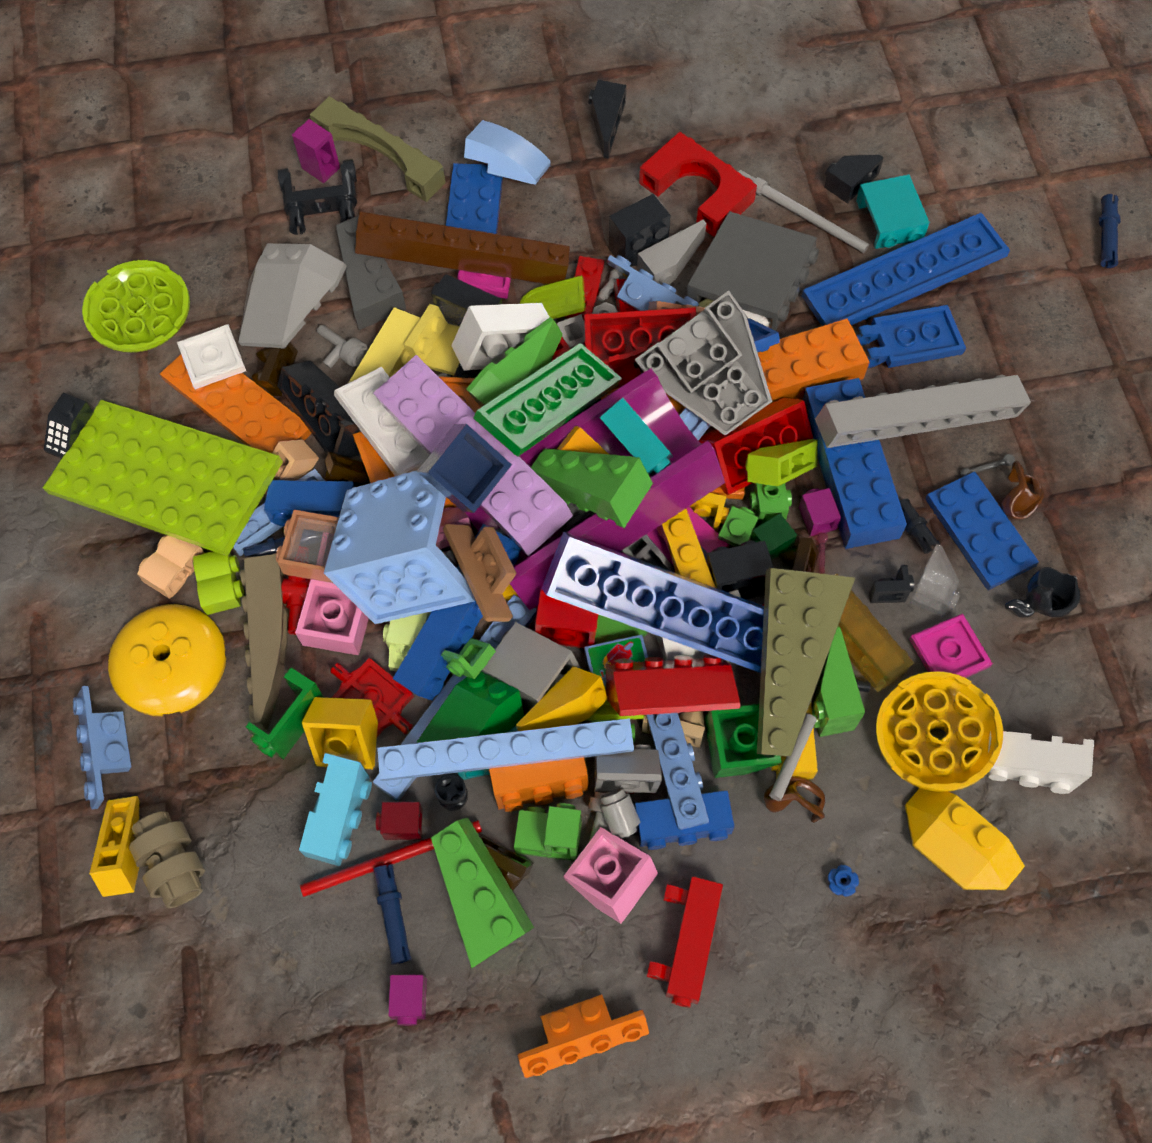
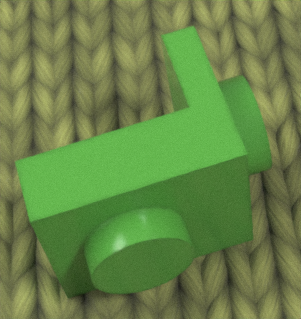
M732 506L718 535V539L735 547L740 546L742 543L749 541L752 530L757 526L759 517L755 516V513L746 507L736 508Z
M470 638L459 654L444 650L441 656L448 663L446 667L452 674L457 677L464 675L475 679L496 651L491 644Z

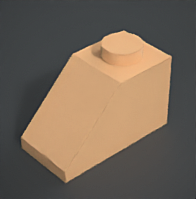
M304 440L280 441L272 454L279 455L283 463L273 480L297 481L312 471L319 457Z

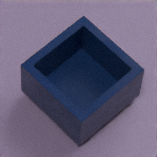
M454 424L417 472L460 510L475 513L512 464L468 424Z

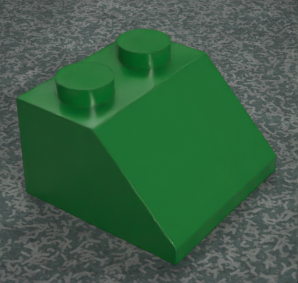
M759 704L740 706V709L712 710L705 717L704 721L714 778L745 775L782 763L781 756L757 754Z

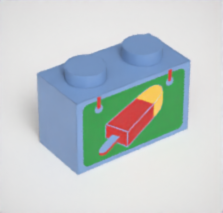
M642 635L584 647L587 670L601 676L605 690L606 664L615 663L617 659L645 662V658H648Z

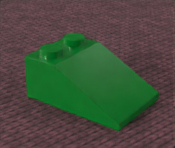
M482 671L475 679L466 677L455 685L417 740V743L507 733L524 717L520 691Z

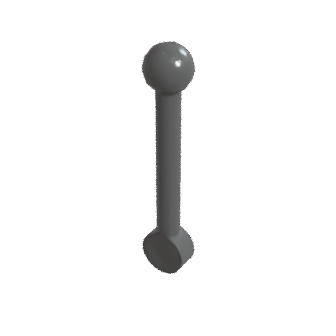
M1007 454L1003 459L971 469L963 468L960 471V475L964 477L974 471L977 473L1001 465L1011 466L1015 458L1013 455Z

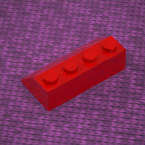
M784 397L765 406L727 435L714 430L701 436L698 441L703 444L708 440L713 446L725 483L719 487L726 495H730L752 484L747 482L748 472L745 468L749 453L764 447L813 439L804 400Z
M705 654L703 658L692 659L691 656L679 655L675 656L674 660L648 657L645 658V662L617 659L615 663L606 664L607 701L619 716L740 709V700L732 666L726 660L713 655Z

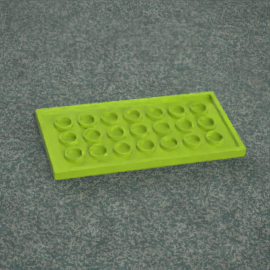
M100 400L93 411V415L80 431L70 450L65 453L43 489L48 494L228 556L282 465L283 460L280 456Z

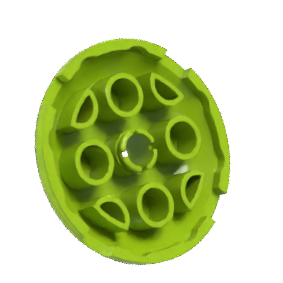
M148 260L130 261L107 270L108 275L98 283L94 281L84 298L82 307L83 320L93 338L110 349L128 353L151 350L170 340L185 323L190 307L189 291L182 277L170 270L169 266Z

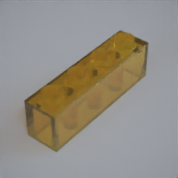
M851 590L838 627L841 628L849 659L874 689L879 692L901 678L914 662L907 652L892 638L888 630L873 616L868 607Z

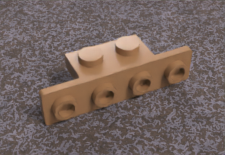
M446 524L443 531L484 619L488 622H509L513 615L502 593L517 573L494 527H484L477 538H475L468 525Z

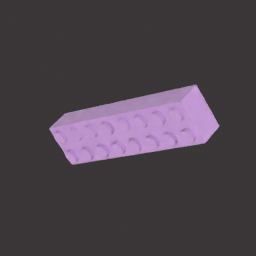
M417 355L373 393L387 412L429 455L454 424H468L512 464L480 507L528 557L573 516L566 502L520 457L513 454L473 419L475 412Z

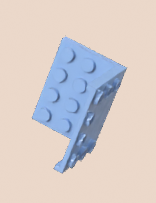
M417 470L347 490L324 574L374 624L475 602L465 577L436 546L446 497L423 478Z

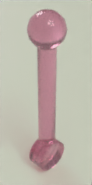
M822 532L817 535V540L820 543L819 573L825 574V543L828 541V535Z

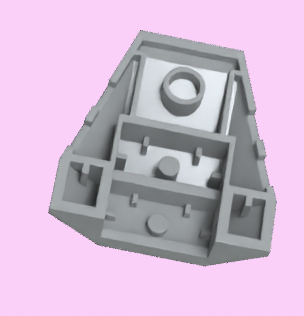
M267 243L248 282L238 343L241 346L285 348L306 324L303 319L312 309L317 311L321 306L319 301L328 291L332 293L336 289L347 267L346 264L311 244Z

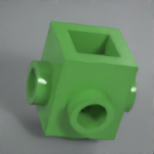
M785 483L780 486L755 484L754 492L749 494L750 508L755 509L756 516L759 517L757 524H763L780 513L785 519L787 518L789 506L792 505V496L790 489L786 490Z

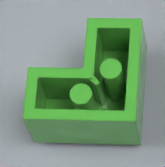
M559 803L557 807L549 806L548 813H545V809L538 807H528L527 811L519 810L514 842L515 853L575 861L578 857L582 826L581 810H575L576 806L566 803Z

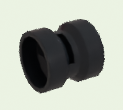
M446 774L438 779L435 785V793L440 805L449 811H457L464 807L468 800V791L464 780L456 774Z

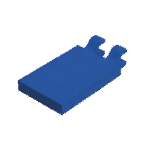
M948 305L876 317L871 325L859 327L860 334L856 335L861 346L867 345L876 339L880 347H873L867 350L869 355L867 356L869 360L868 368L875 367L885 361L888 368L962 355L966 350Z

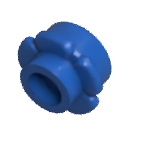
M839 865L837 869L833 868L827 877L829 888L836 895L851 896L856 891L855 887L859 885L858 875L852 872V869L846 865ZM841 878H845V879H846V883H845V884L841 883V881H840Z

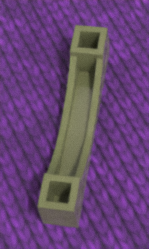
M329 96L310 114L313 122L332 134L334 142L340 140L362 144L388 157L404 173L407 190L425 202L446 183L444 168L440 162L430 159L418 148H413L404 143L400 137L388 133L382 126L370 122L364 115L349 109L343 102H338Z

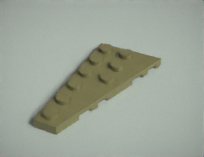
M776 568L766 569L757 754L791 756L855 577Z

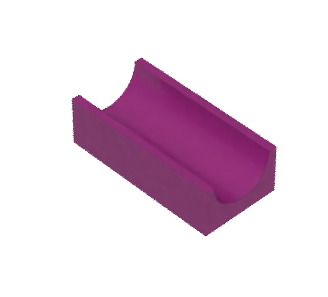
M652 368L559 427L519 456L531 468L544 448L558 450L557 448L571 430L578 426L609 455L633 457L600 419L605 412L621 398H624L673 455L669 460L672 464L657 474L649 475L653 484L625 528L616 525L614 520L608 519L606 521L594 513L567 532L618 552L725 483L713 446L708 440L701 444L688 429L670 402L658 376ZM480 506L475 513L465 512L478 532L483 524L488 527H494L495 531L500 528ZM560 528L529 557L521 549L519 558L513 565L517 574L510 582V585L529 611L539 604L540 590H542V585L563 534Z

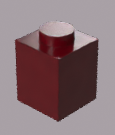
M382 802V811L376 814V830L380 831L384 840H422L423 808L420 802Z

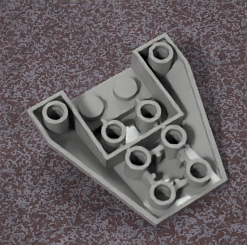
M729 290L705 307L704 311L635 359L643 372L650 368L653 369L666 394L723 435L730 433L772 402L746 314Z

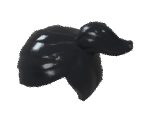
M1044 567L1037 571L1028 581L1026 599H1013L1005 603V608L1011 609L1015 616L1021 618L1030 617L1035 612L1052 618L1066 616L1077 607L1080 601L1077 577L1068 573H1061L1051 567Z

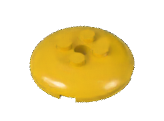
M168 604L150 608L132 618L121 629L112 644L108 660V673L112 687L124 703L143 714L163 716V714L188 711L204 701L221 680L226 665L224 637L209 616L193 607ZM170 652L167 659L160 661V654Z
M925 672L903 680L884 699L877 716L876 735L882 756L898 776L922 789L947 792L963 789L978 782L994 766L1003 744L1002 720L990 696L987 693L984 694L967 678L948 672ZM940 728L944 730L947 736L938 740V738L931 735L930 731ZM991 731V745L988 752L989 736Z

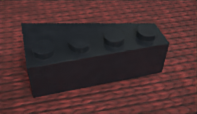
M311 360L282 367L277 387L327 455L328 452L347 458L359 456L360 453L353 434L361 431L334 396V390L340 387Z

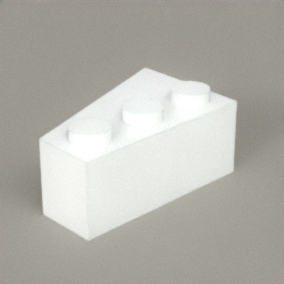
M991 731L989 736L988 752L991 745ZM1003 731V744L994 766L986 775H988L989 779L995 781L1010 779L1019 781V784L1025 787L1044 786L1049 787L1054 793L1068 794L1092 776L1094 740L1084 739L1083 745L1062 743L1063 737L1052 736V742L1031 739V734Z

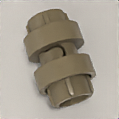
M165 811L153 813L136 822L132 827L135 840L130 844L129 849L137 867H149V871L144 874L142 879L150 897H162L166 908H175L199 896L203 891L199 878L204 874L205 869L196 852H185V848L191 843V839L184 823L181 821L172 822L169 813Z

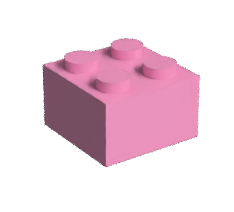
M311 579L295 634L302 646L359 655L369 618L334 583Z

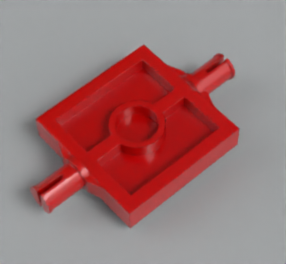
M368 658L360 668L351 673L339 663L334 665L336 669L332 667L330 673L335 675L342 683L339 690L331 698L371 700L378 721L377 737L385 728L392 724L403 732L404 735L408 733L407 728L409 730L412 729L413 724L403 718L401 713L405 706L414 698L413 693L393 680V676L371 658Z

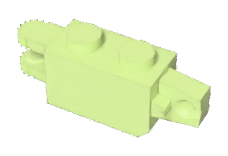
M431 612L392 620L390 624H385L383 641H386L389 649L388 666L391 671L398 670Z

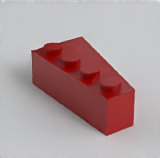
M696 307L584 314L585 346L611 369L636 362L635 359L693 319L696 316Z

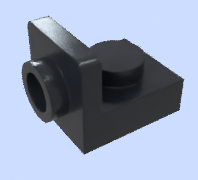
M900 566L896 580L893 578H882L874 581L869 592L870 603L906 602L910 592L914 590L913 575H909L908 566Z

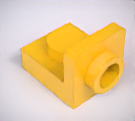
M713 493L707 494L689 506L694 513L701 517H716L713 527L716 532L719 531L720 523H725L730 509L724 507L726 496Z

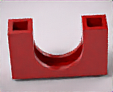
M678 132L640 167L639 184L657 197L675 181L685 176H700L711 181L717 188V191L698 208L696 223L704 220L706 222L705 231L714 238L729 211L741 215L755 202L757 185L750 178L743 176L730 164H726L711 151L706 150L697 144L694 139L687 137L682 132Z

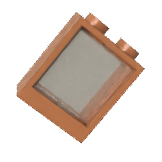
M293 510L291 520L288 519L285 523L283 546L280 545L276 552V562L283 574L333 583L324 574L339 517Z

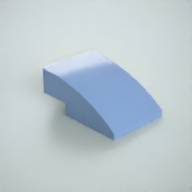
M482 120L465 140L464 158L488 163L487 173L536 185L550 167L551 161L532 143L513 131L491 122Z

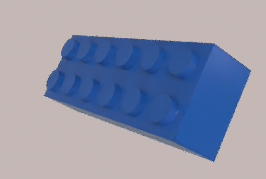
M859 378L807 387L802 399L805 403L813 439L818 440L817 458L827 489L830 488L841 516L838 527L845 549L900 539L907 525L880 440L827 448L815 420L823 406L830 401H848L859 396L865 398Z

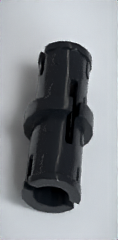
M908 498L901 500L900 504L903 506L902 510L907 523L905 531L908 535H912L924 554L934 551L931 546H934L936 549L940 543L926 526L928 522L924 517L919 516Z

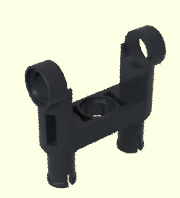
M353 159L343 160L341 165L343 185L295 191L289 169H278L279 184L283 193L284 211L289 216L290 233L298 235L297 226H299L300 234L305 233V215L339 211L340 223L355 217L354 208L357 204L355 182H357ZM318 199L326 200L324 202H315Z

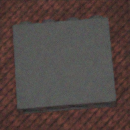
M729 211L688 283L687 295L699 303L702 297L715 301L729 290L742 310L773 319L772 329L776 331L780 322H785L787 319L789 305L791 302L794 303L798 297L799 285L806 282L810 264L814 265L819 255V249H816L817 237Z

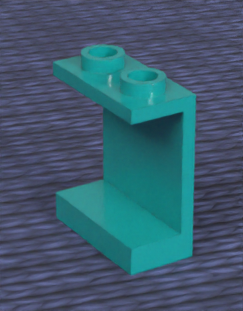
M909 174L860 185L856 202L859 209L868 207L877 230L874 242L875 249L890 248L897 244L914 242L925 237L930 222Z

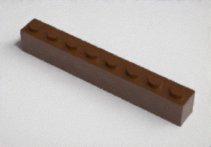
M366 212L359 213L355 247L356 254L542 284H552L565 280L570 246Z

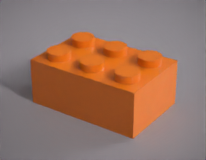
M584 758L489 769L498 810L504 809L505 812L520 810L524 804L535 802V805L549 804L553 802V798L565 796L566 799L582 796L584 791H588V774Z

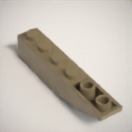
M276 554L244 558L245 569L240 571L242 585L246 586V595L242 596V605L244 612L248 615V622H244V634L246 640H249L250 648L245 651L247 666L251 667V677H247V688L249 694L253 696V705H249V717L251 723H255L262 731L268 730L277 703L288 645L289 616L286 604L283 603L282 582L286 576L276 562Z

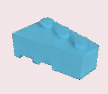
M325 753L322 763L328 764L324 782H317L315 792L320 794L314 810L309 811L299 851L305 857L340 866L342 860L347 859L351 851L352 841L349 839L352 830L357 829L362 817L360 807L363 799L367 800L370 795L372 782H370V777L361 762Z

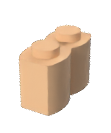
M165 535L160 539L156 552L150 557L143 559L140 563L137 574L145 584L170 599L181 589L188 576L194 572L193 556L204 554V551L199 546Z

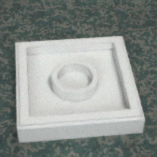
M228 324L177 342L194 389L246 371Z

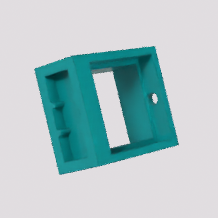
M621 398L600 417L631 455L640 458L649 475L657 474L672 464L669 460L673 455L624 398Z

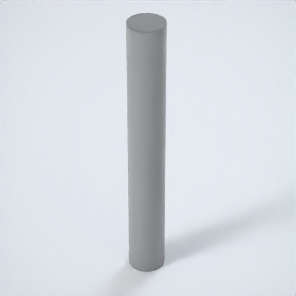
M806 714L793 752L784 761L769 795L777 801H781L817 720L815 716Z

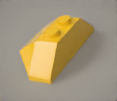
M919 788L905 804L912 846L963 890L1005 891L1025 867L1008 837L956 794L948 791L940 792Z

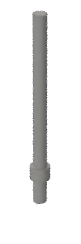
M742 170L738 171L757 185V195L763 194L862 253H865L868 249V243L768 186L767 181L760 177L754 178Z

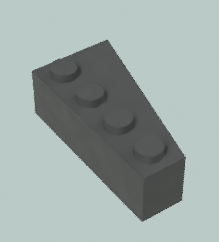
M359 216L337 224L336 228L343 262L347 266L345 272L358 329L361 330L388 318L393 308L402 311L407 309L403 292L384 258L355 253L356 230Z

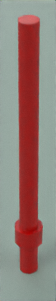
M479 820L471 822L477 833L482 832ZM431 837L300 885L302 895L306 897L374 872L373 869L383 865L387 867L390 864L393 865L434 850Z

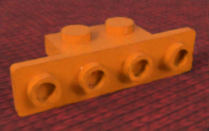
M601 994L540 1016L548 1043L519 1053L517 1056L525 1078L540 1076L548 1070L565 1064H573L584 1057L606 1052L612 1047L626 1042H634L642 1036L648 1035L649 1029L643 1010H639L611 1020L603 995Z

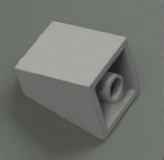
M515 622L511 629L505 632L500 644L495 649L496 652L482 671L518 689L522 705L531 710L573 666L580 669L581 667L571 650Z

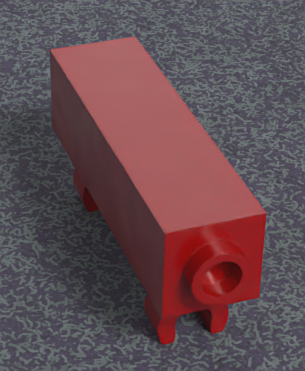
M692 877L688 890L672 885H667L663 901L685 905L672 967L650 961L646 977L668 982L666 997L672 998L671 1003L674 1005L690 1008L691 1003L698 1004L700 1000L723 888L721 883Z

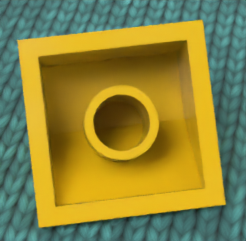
M314 697L302 721V725L316 766L328 767V764L322 763L324 754L327 753L361 762L364 769L373 770L375 766L378 721L372 701L366 699Z

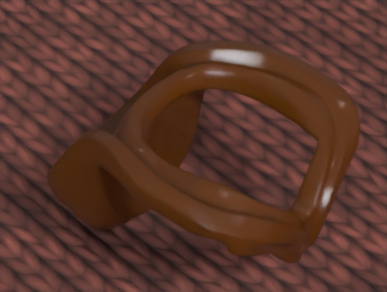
M1016 460L1012 464V470L1008 475V479L1011 482H1019V484L1003 499L1002 510L1008 518L1021 520L1028 518L1038 508L1044 498V491L1034 477L1024 474L1022 465ZM1027 483L1034 485L1035 494L1028 488Z
M792 776L781 801H777L769 796L774 784L764 793V805L770 812H780L793 800H796L813 813L811 822L815 823L825 818L823 813L825 805L824 792L806 778ZM796 787H803L818 796L819 801L817 805L805 800L796 790Z

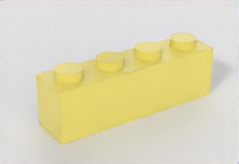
M393 308L348 383L380 367L391 378L409 362L411 357L405 349L404 343L417 325L420 317Z

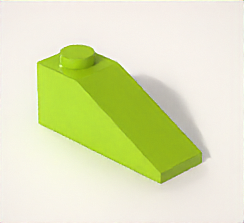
M810 439L764 447L749 453L745 464L746 471L748 472L747 482L780 486L817 467L818 440Z

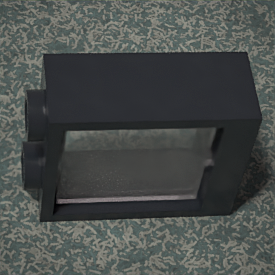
M447 274L443 276L440 282L435 283L431 291L433 303L439 306L447 323L457 326L461 325L469 306L502 304L501 298Z

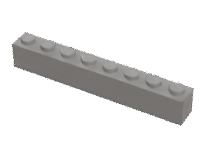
M999 375L993 379L982 380L978 378L967 383L959 384V382H953L947 386L940 387L932 385L920 390L912 391L911 389H906L899 393H880L868 398L859 396L848 401L839 402L838 400H833L823 406L815 420L826 447L831 448L1015 418L1024 411L1031 401L1018 375Z

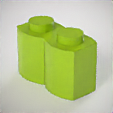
M214 551L193 556L200 605L204 612L209 615L240 607V597L244 596V589L241 581L237 580L236 572L240 571L237 556L230 553L228 556Z

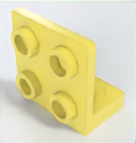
M429 304L404 343V347L408 354H410L411 359L417 355L430 369L454 376L460 362L451 345L460 326L447 323L439 306Z

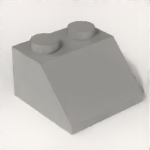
M635 745L634 752L595 756L594 792H610L618 788H623L627 793L657 792L662 781L658 750H651V746Z

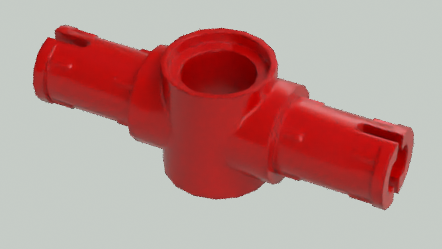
M299 547L295 561L309 564V549ZM288 575V578H284L282 582L283 603L289 609L288 633L296 635L295 632L311 579Z

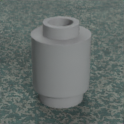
M618 788L600 797L602 801L600 807L611 834H619L620 838L634 834L637 831L636 826L641 821L630 795L626 794L623 788Z

